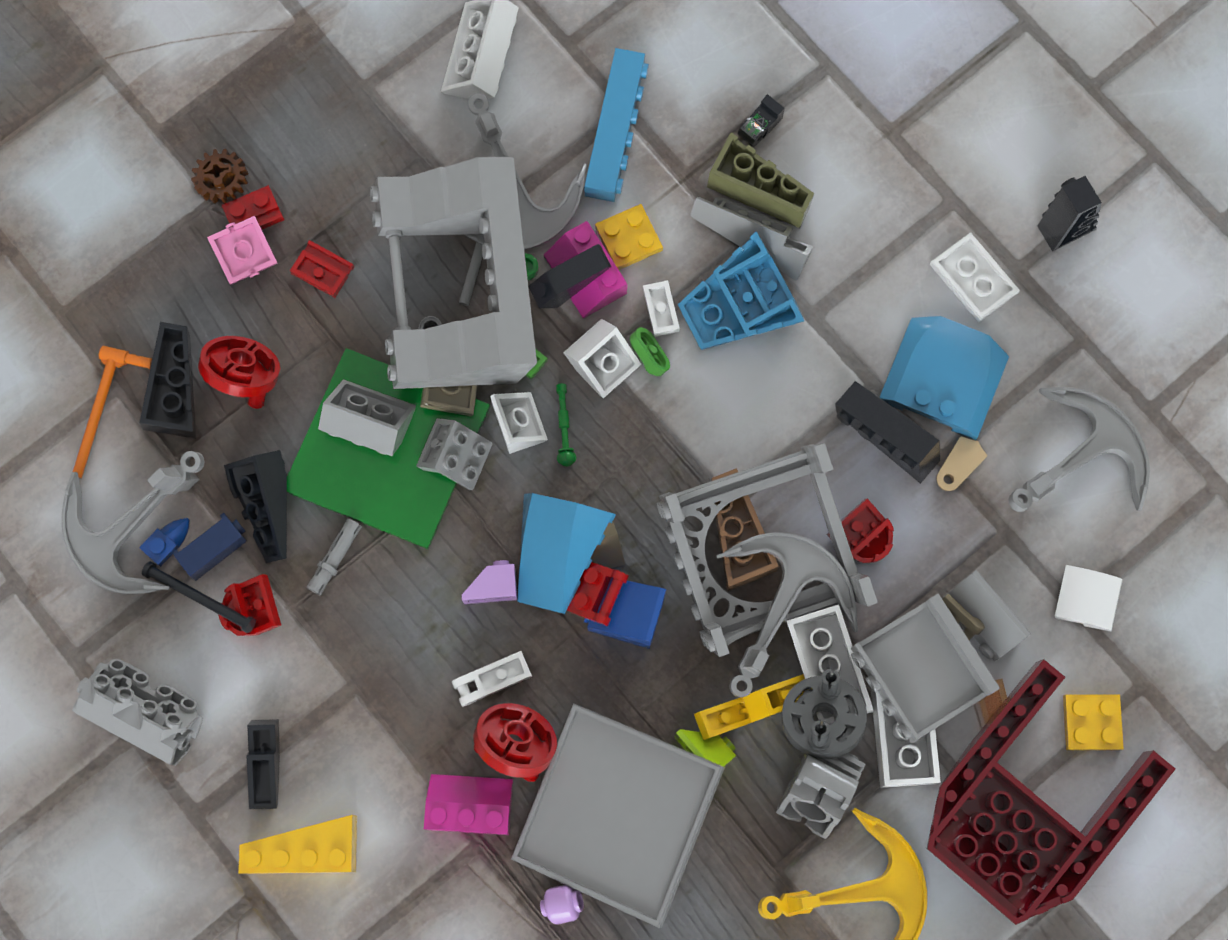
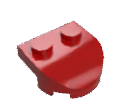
M868 498L864 499L841 520L854 561L860 563L877 562L886 557L893 547V525L888 518L883 517Z
M261 574L242 583H233L224 590L226 594L222 601L223 605L245 617L251 616L256 619L252 631L246 633L241 630V626L218 614L224 629L230 630L236 636H256L281 626L268 575Z

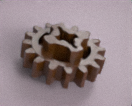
M213 149L212 156L204 153V161L197 159L196 162L199 168H192L195 176L191 178V181L194 183L197 193L201 194L205 201L210 198L213 204H216L218 199H221L225 204L227 203V197L235 200L236 192H244L241 185L248 184L245 176L249 173L245 163L235 152L229 154L227 149H223L222 153L219 154L216 149Z

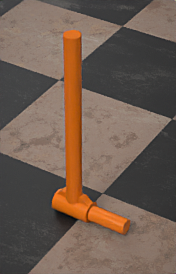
M108 346L100 348L99 359H101L105 368L73 468V472L78 473L79 479H82L115 369L126 364L151 369V358L129 354V351Z

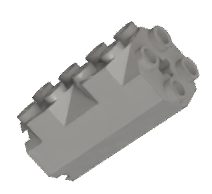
M120 659L111 660L109 664L99 663L90 678L85 677L80 682L77 688V692L80 695L72 709L76 714L174 766L188 753L191 748L188 743L191 738L196 739L203 721V717L197 713V703L193 698L168 685H159L157 689H150L148 674Z

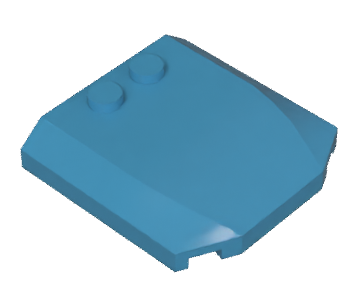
M945 317L911 318L879 398L901 411L907 409L952 427L951 431L976 440L1009 356L990 335Z

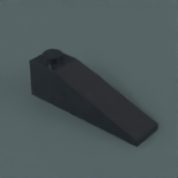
M277 450L254 455L224 465L230 491L234 499L239 498L244 508L241 513L245 520H250L254 528L253 538L266 564L286 559L287 474L281 451Z

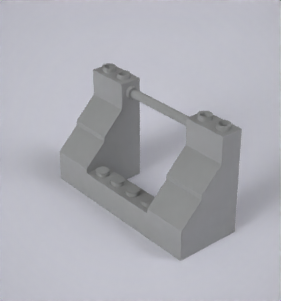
M476 157L409 177H377L374 185L370 187V200L375 202L372 222L373 227H377L378 236L389 238L398 325L391 332L388 339L385 340L386 355H390L391 362L387 369L388 380L393 382V389L517 384L537 364L514 157ZM484 234L485 243L482 245L483 259H487L488 269L485 270L486 285L490 286L488 309L492 313L427 329L411 330L407 319L399 238L410 235Z

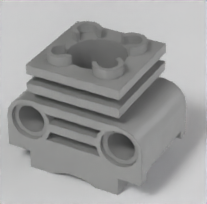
M851 753L833 759H819L804 754L795 771L796 773L782 796L776 813L788 820L798 822L801 821L802 817L806 818L805 825L816 835L827 839L833 828L841 821L845 810L849 806L859 784L858 779L866 765Z

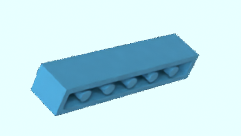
M615 48L585 181V197L615 202L616 194H621L624 179H620L622 170L626 171L629 159L625 152L627 147L631 148L634 133L630 132L631 125H636L639 110L635 109L636 102L642 101L644 87L640 86L642 78H647L649 64L645 63V53Z

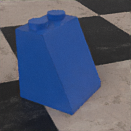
M611 579L610 582H609V585H608V587H607V589H606V592H605V594H604V597H603V599H602V601H601V604H600V606H599V609H598L597 613H599V611H600V609H601V606H602V604H603V602H604V599H605V597H606V594H607V592H608V590H609V587H610L611 582H612L613 579ZM631 581L623 583L609 615V618H611L609 625L605 626L585 618L584 622L588 623V631L650 649L665 599L666 589Z

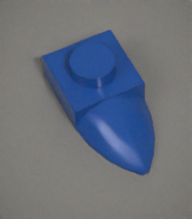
M189 519L175 520L164 526L161 530L157 528L139 548L161 567L172 556V552L178 549L185 540L189 529Z

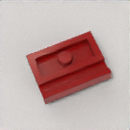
M269 185L221 205L229 224L233 222L237 224L255 216L263 230L284 221Z
M309 240L305 250H302L290 272L297 278L336 298L348 279L349 273L355 267L351 262Z

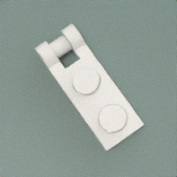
M519 651L453 680L452 684L454 689H458L461 696L459 701L461 706L464 707L531 678L532 675L522 651ZM475 681L478 690L471 693L468 684Z

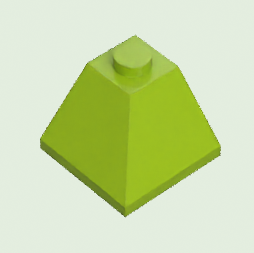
M680 729L675 733L674 738L686 751L723 767L736 757L733 752L736 748L726 736L721 738L717 735L703 740L701 732Z

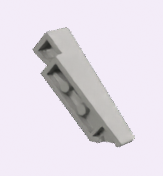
M697 197L691 212L692 218L740 247L757 231L779 271L794 280L800 277L813 246L789 238L793 227L725 198H715L713 203L701 197Z

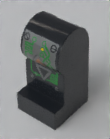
M767 94L759 107L744 121L737 134L752 147H755L783 119L785 108Z

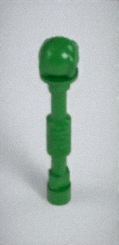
M561 383L556 385L560 406L558 411L559 428L562 434V448L558 450L557 461L562 466L569 467L576 461V454L573 448H569V413L566 410L565 398L567 385Z

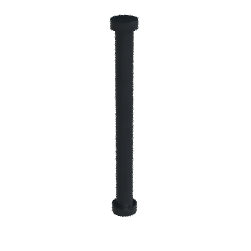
M151 561L144 565L142 576L146 578L152 577L162 584L170 586L173 590L241 626V630L246 633L251 632L254 628L255 618L243 616L161 571Z

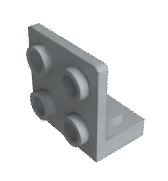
M437 418L416 466L424 471L440 473L461 486L473 490L492 447V442L455 420Z

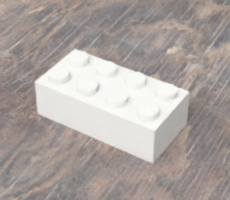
M871 689L880 788L941 783L935 729L916 742L910 743L908 739L904 740L897 730L898 722L893 715L889 716L881 704L884 700L879 692H874Z

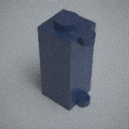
M223 512L220 515L222 519L181 551L175 549L172 552L192 579L197 581L247 542L242 535L246 531L237 519L232 522Z

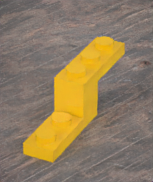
M804 674L762 688L745 697H740L695 713L694 716L703 740L782 712L786 696L796 684L805 679Z

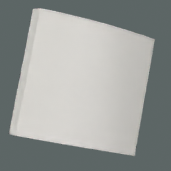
M1066 565L1055 618L1082 623L1086 627L1112 631L1122 579L1105 573Z

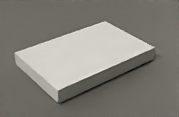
M971 232L929 264L978 323L1020 291Z

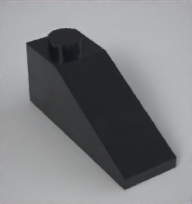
M597 244L545 272L528 287L539 308H558L611 268V265L601 245Z

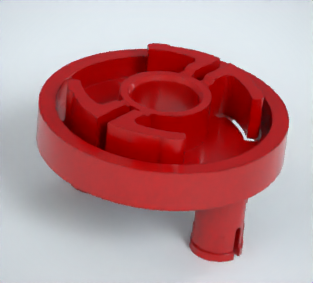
M223 336L210 340L203 346L198 369L203 380L216 390L232 396L249 397L248 405L252 408L260 409L265 404L266 394L277 383L280 363L276 355L268 347L255 340L240 336Z
M503 703L488 708L480 716L473 735L474 750L487 765L502 774L521 777L529 782L536 781L539 773L543 772L550 765L557 749V737L551 724L535 710L514 703ZM509 735L519 736L523 741H515Z

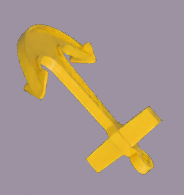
M854 808L852 812L866 830L884 846L887 852L888 864L884 873L876 879L817 894H811L807 890L793 893H783L780 898L766 896L758 904L759 914L763 918L776 919L782 913L786 917L810 913L814 908L821 905L884 901L892 905L899 916V930L894 940H917L926 917L927 887L921 864L914 850L904 837L880 819ZM769 902L774 906L772 913L767 910Z

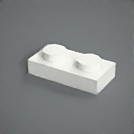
M668 280L643 285V293L654 337L679 332L680 328Z

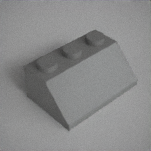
M343 379L323 403L318 430L324 431L331 436L346 439L356 445L376 450L380 454L393 456L404 439L416 405Z
M977 570L948 593L966 611L984 624L985 628L978 635L975 634L973 637L979 642L980 651L988 659L992 658L994 661L1000 659L1031 634ZM963 624L961 625V628L964 631L966 627Z

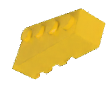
M349 815L240 844L238 874L356 872L357 816Z

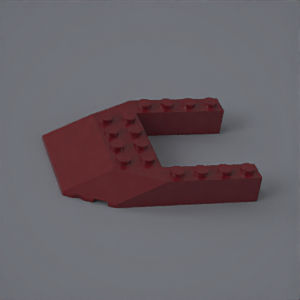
M1044 659L1035 662L967 746L940 785L926 848L1015 925L1035 915L1049 911V909L1073 900L1176 769L1154 750L1143 752L1085 827L1079 832L998 763V760L1065 679L1063 674Z

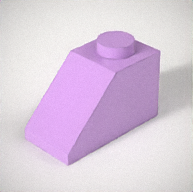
M507 560L493 562L492 566H486L462 594L463 603L474 604L518 600L515 565L509 564Z

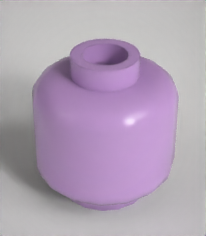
M560 885L546 890L544 900L540 901L542 915L548 917L551 923L562 924L577 920L580 912L584 909V903L580 891L567 885Z

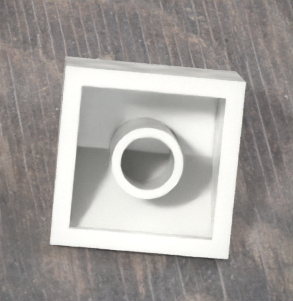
M603 319L599 320L563 352L574 369L602 398L606 397L641 365L617 327Z

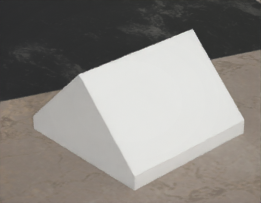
M531 392L493 394L490 396L509 454L548 440Z

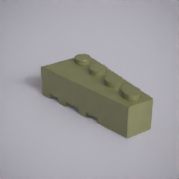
M732 132L710 171L707 188L797 228L801 227L814 196L811 190L789 174L785 175L776 168L777 165L770 160L766 161L756 154V150L750 145L745 146Z

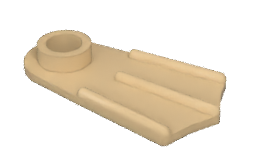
M962 436L958 439L936 477L937 484L942 490L953 491L957 489L987 457L978 441ZM949 476L952 479V484L945 483L944 477Z

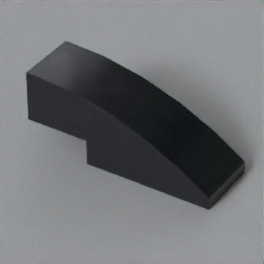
M279 719L251 720L247 725L249 752L246 755L249 809H277L280 764Z

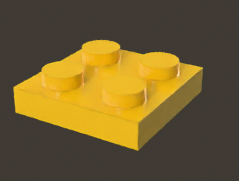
M642 204L595 224L599 237L618 270L663 251V246Z
M1120 694L1063 695L1066 750H1124Z

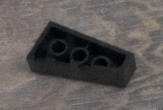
M1086 176L1077 180L1073 177L1062 183L1060 191L1054 195L1055 199L1048 205V210L1042 214V219L1037 225L1052 252L1097 230L1098 212H1100L1102 202Z
M160 322L139 424L146 431L196 439L190 333L187 326Z
M855 381L835 403L837 418L842 423L853 427L864 439L870 441L920 484L940 462L939 439Z

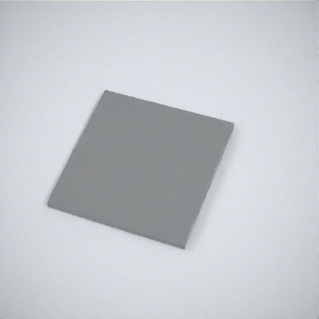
M573 703L558 740L556 752L546 770L511 860L655 927L662 928L725 767Z

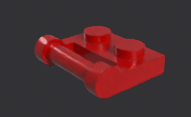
M591 562L589 568L584 570L579 579L581 583L567 611L608 626L611 620L609 615L622 584L627 582L629 575ZM611 579H613L612 582H611V585H610V587H609V590H608V592H607V594H606V597H605V599H604V602H603V604H602V606H601V609H600L599 613H597V611H598V609H599V606H600V604H601V601H602V599H603V597H604V594H605V592H606V589H607V587H608V585H609V582H610Z

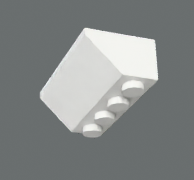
M472 0L465 3L442 85V93L470 99L472 95L477 93L485 95L487 99L495 98L499 88L498 83L501 72L505 66L504 61L511 43L510 39L513 27L516 24L519 7L509 0Z
M839 604L787 620L805 679L821 676L828 669H831V675H833L834 670H836L840 675V679L848 682L859 692L864 700L867 714L873 712L872 703L861 670L851 657L853 653L851 647L853 646ZM827 711L816 713L818 720H821L820 725L822 726L824 721L828 724H833L835 721L833 715Z

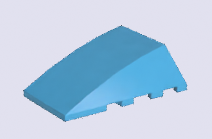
M757 231L749 237L750 239L742 247L736 249L722 266L719 265L707 280L702 281L678 304L701 350L805 321L791 291Z
M535 493L524 494L517 602L565 614L581 583L580 577L584 570L589 568L592 562L590 558L596 546L601 545L605 537L603 533L608 523H612L616 514L580 503Z

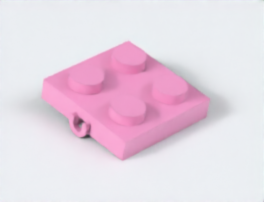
M255 216L237 224L235 222L225 226L226 229L207 237L230 285L248 277L251 279L253 276L259 275V272L278 264Z

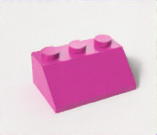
M588 221L564 233L544 254V258L552 269L597 244L601 245L611 268L570 298L583 319L627 294V282Z
M431 774L426 797L423 829L509 835L513 779Z

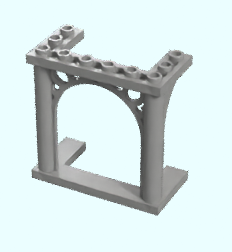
M825 443L801 447L802 451L678 493L668 492L659 495L660 502H657L656 505L660 517L667 519L669 527L665 528L669 543H675L678 553L673 554L678 570L682 568L684 570L686 579H683L682 583L686 594H692L695 604L691 605V610L695 621H701L703 630L699 631L702 643L704 647L706 646L710 652H714L718 657L730 654L728 645L735 640L762 629L773 600L766 602L741 600L730 595L718 585L711 575L706 562L705 540L707 531L714 517L728 503L772 486L810 474L838 562L843 567L852 585L855 602L865 606L878 603L869 576L860 574L857 571L825 472L834 470ZM721 501L717 506L714 504L715 502ZM709 506L710 514L705 517L703 513L696 509L702 507V510ZM688 516L699 518L703 525L702 529L697 532L690 531L684 525L685 518ZM685 534L690 537H697L699 544L696 548L690 546L693 543L690 539L686 538ZM692 555L698 557L699 559H696L694 561ZM699 564H703L705 567L702 572L697 570ZM704 576H705V578L703 579V581H702V583H701L700 577H704ZM825 583L801 590L782 623L838 604L833 590ZM713 587L716 594L708 603L707 600L710 594L708 591L706 592V589ZM721 598H726L729 602L728 611L721 617L715 616L713 611L715 603ZM741 605L744 612H736L738 616L732 617L735 612V606Z

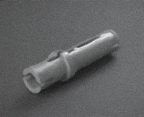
M347 518L322 561L318 562V568L306 586L307 589L319 596L322 595L332 576H336L338 572L336 569L362 528L361 525Z

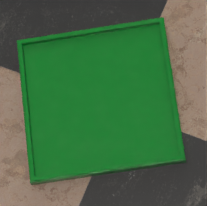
M346 348L288 473L287 493L429 549L457 483L440 473L424 471L416 465L437 418L455 420L479 434L490 409V404L475 399L472 417L422 408L420 403L423 388L393 389V382L388 380V364ZM343 379L416 405L404 439L393 456L380 454L376 450L356 445L346 439L331 436L324 431L318 430L323 403Z

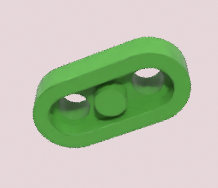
M640 327L630 335L631 347L638 354L649 374L662 376L669 370V359L649 330Z

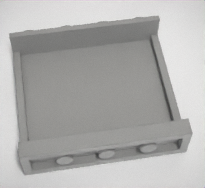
M939 594L931 597L923 604L851 647L853 652L851 657L858 668L863 667L868 675L866 678L868 685L874 692H879L884 700L881 702L884 710L889 716H894L899 724L897 725L898 732L904 740L908 739L910 743L918 741L924 735L1000 689Z

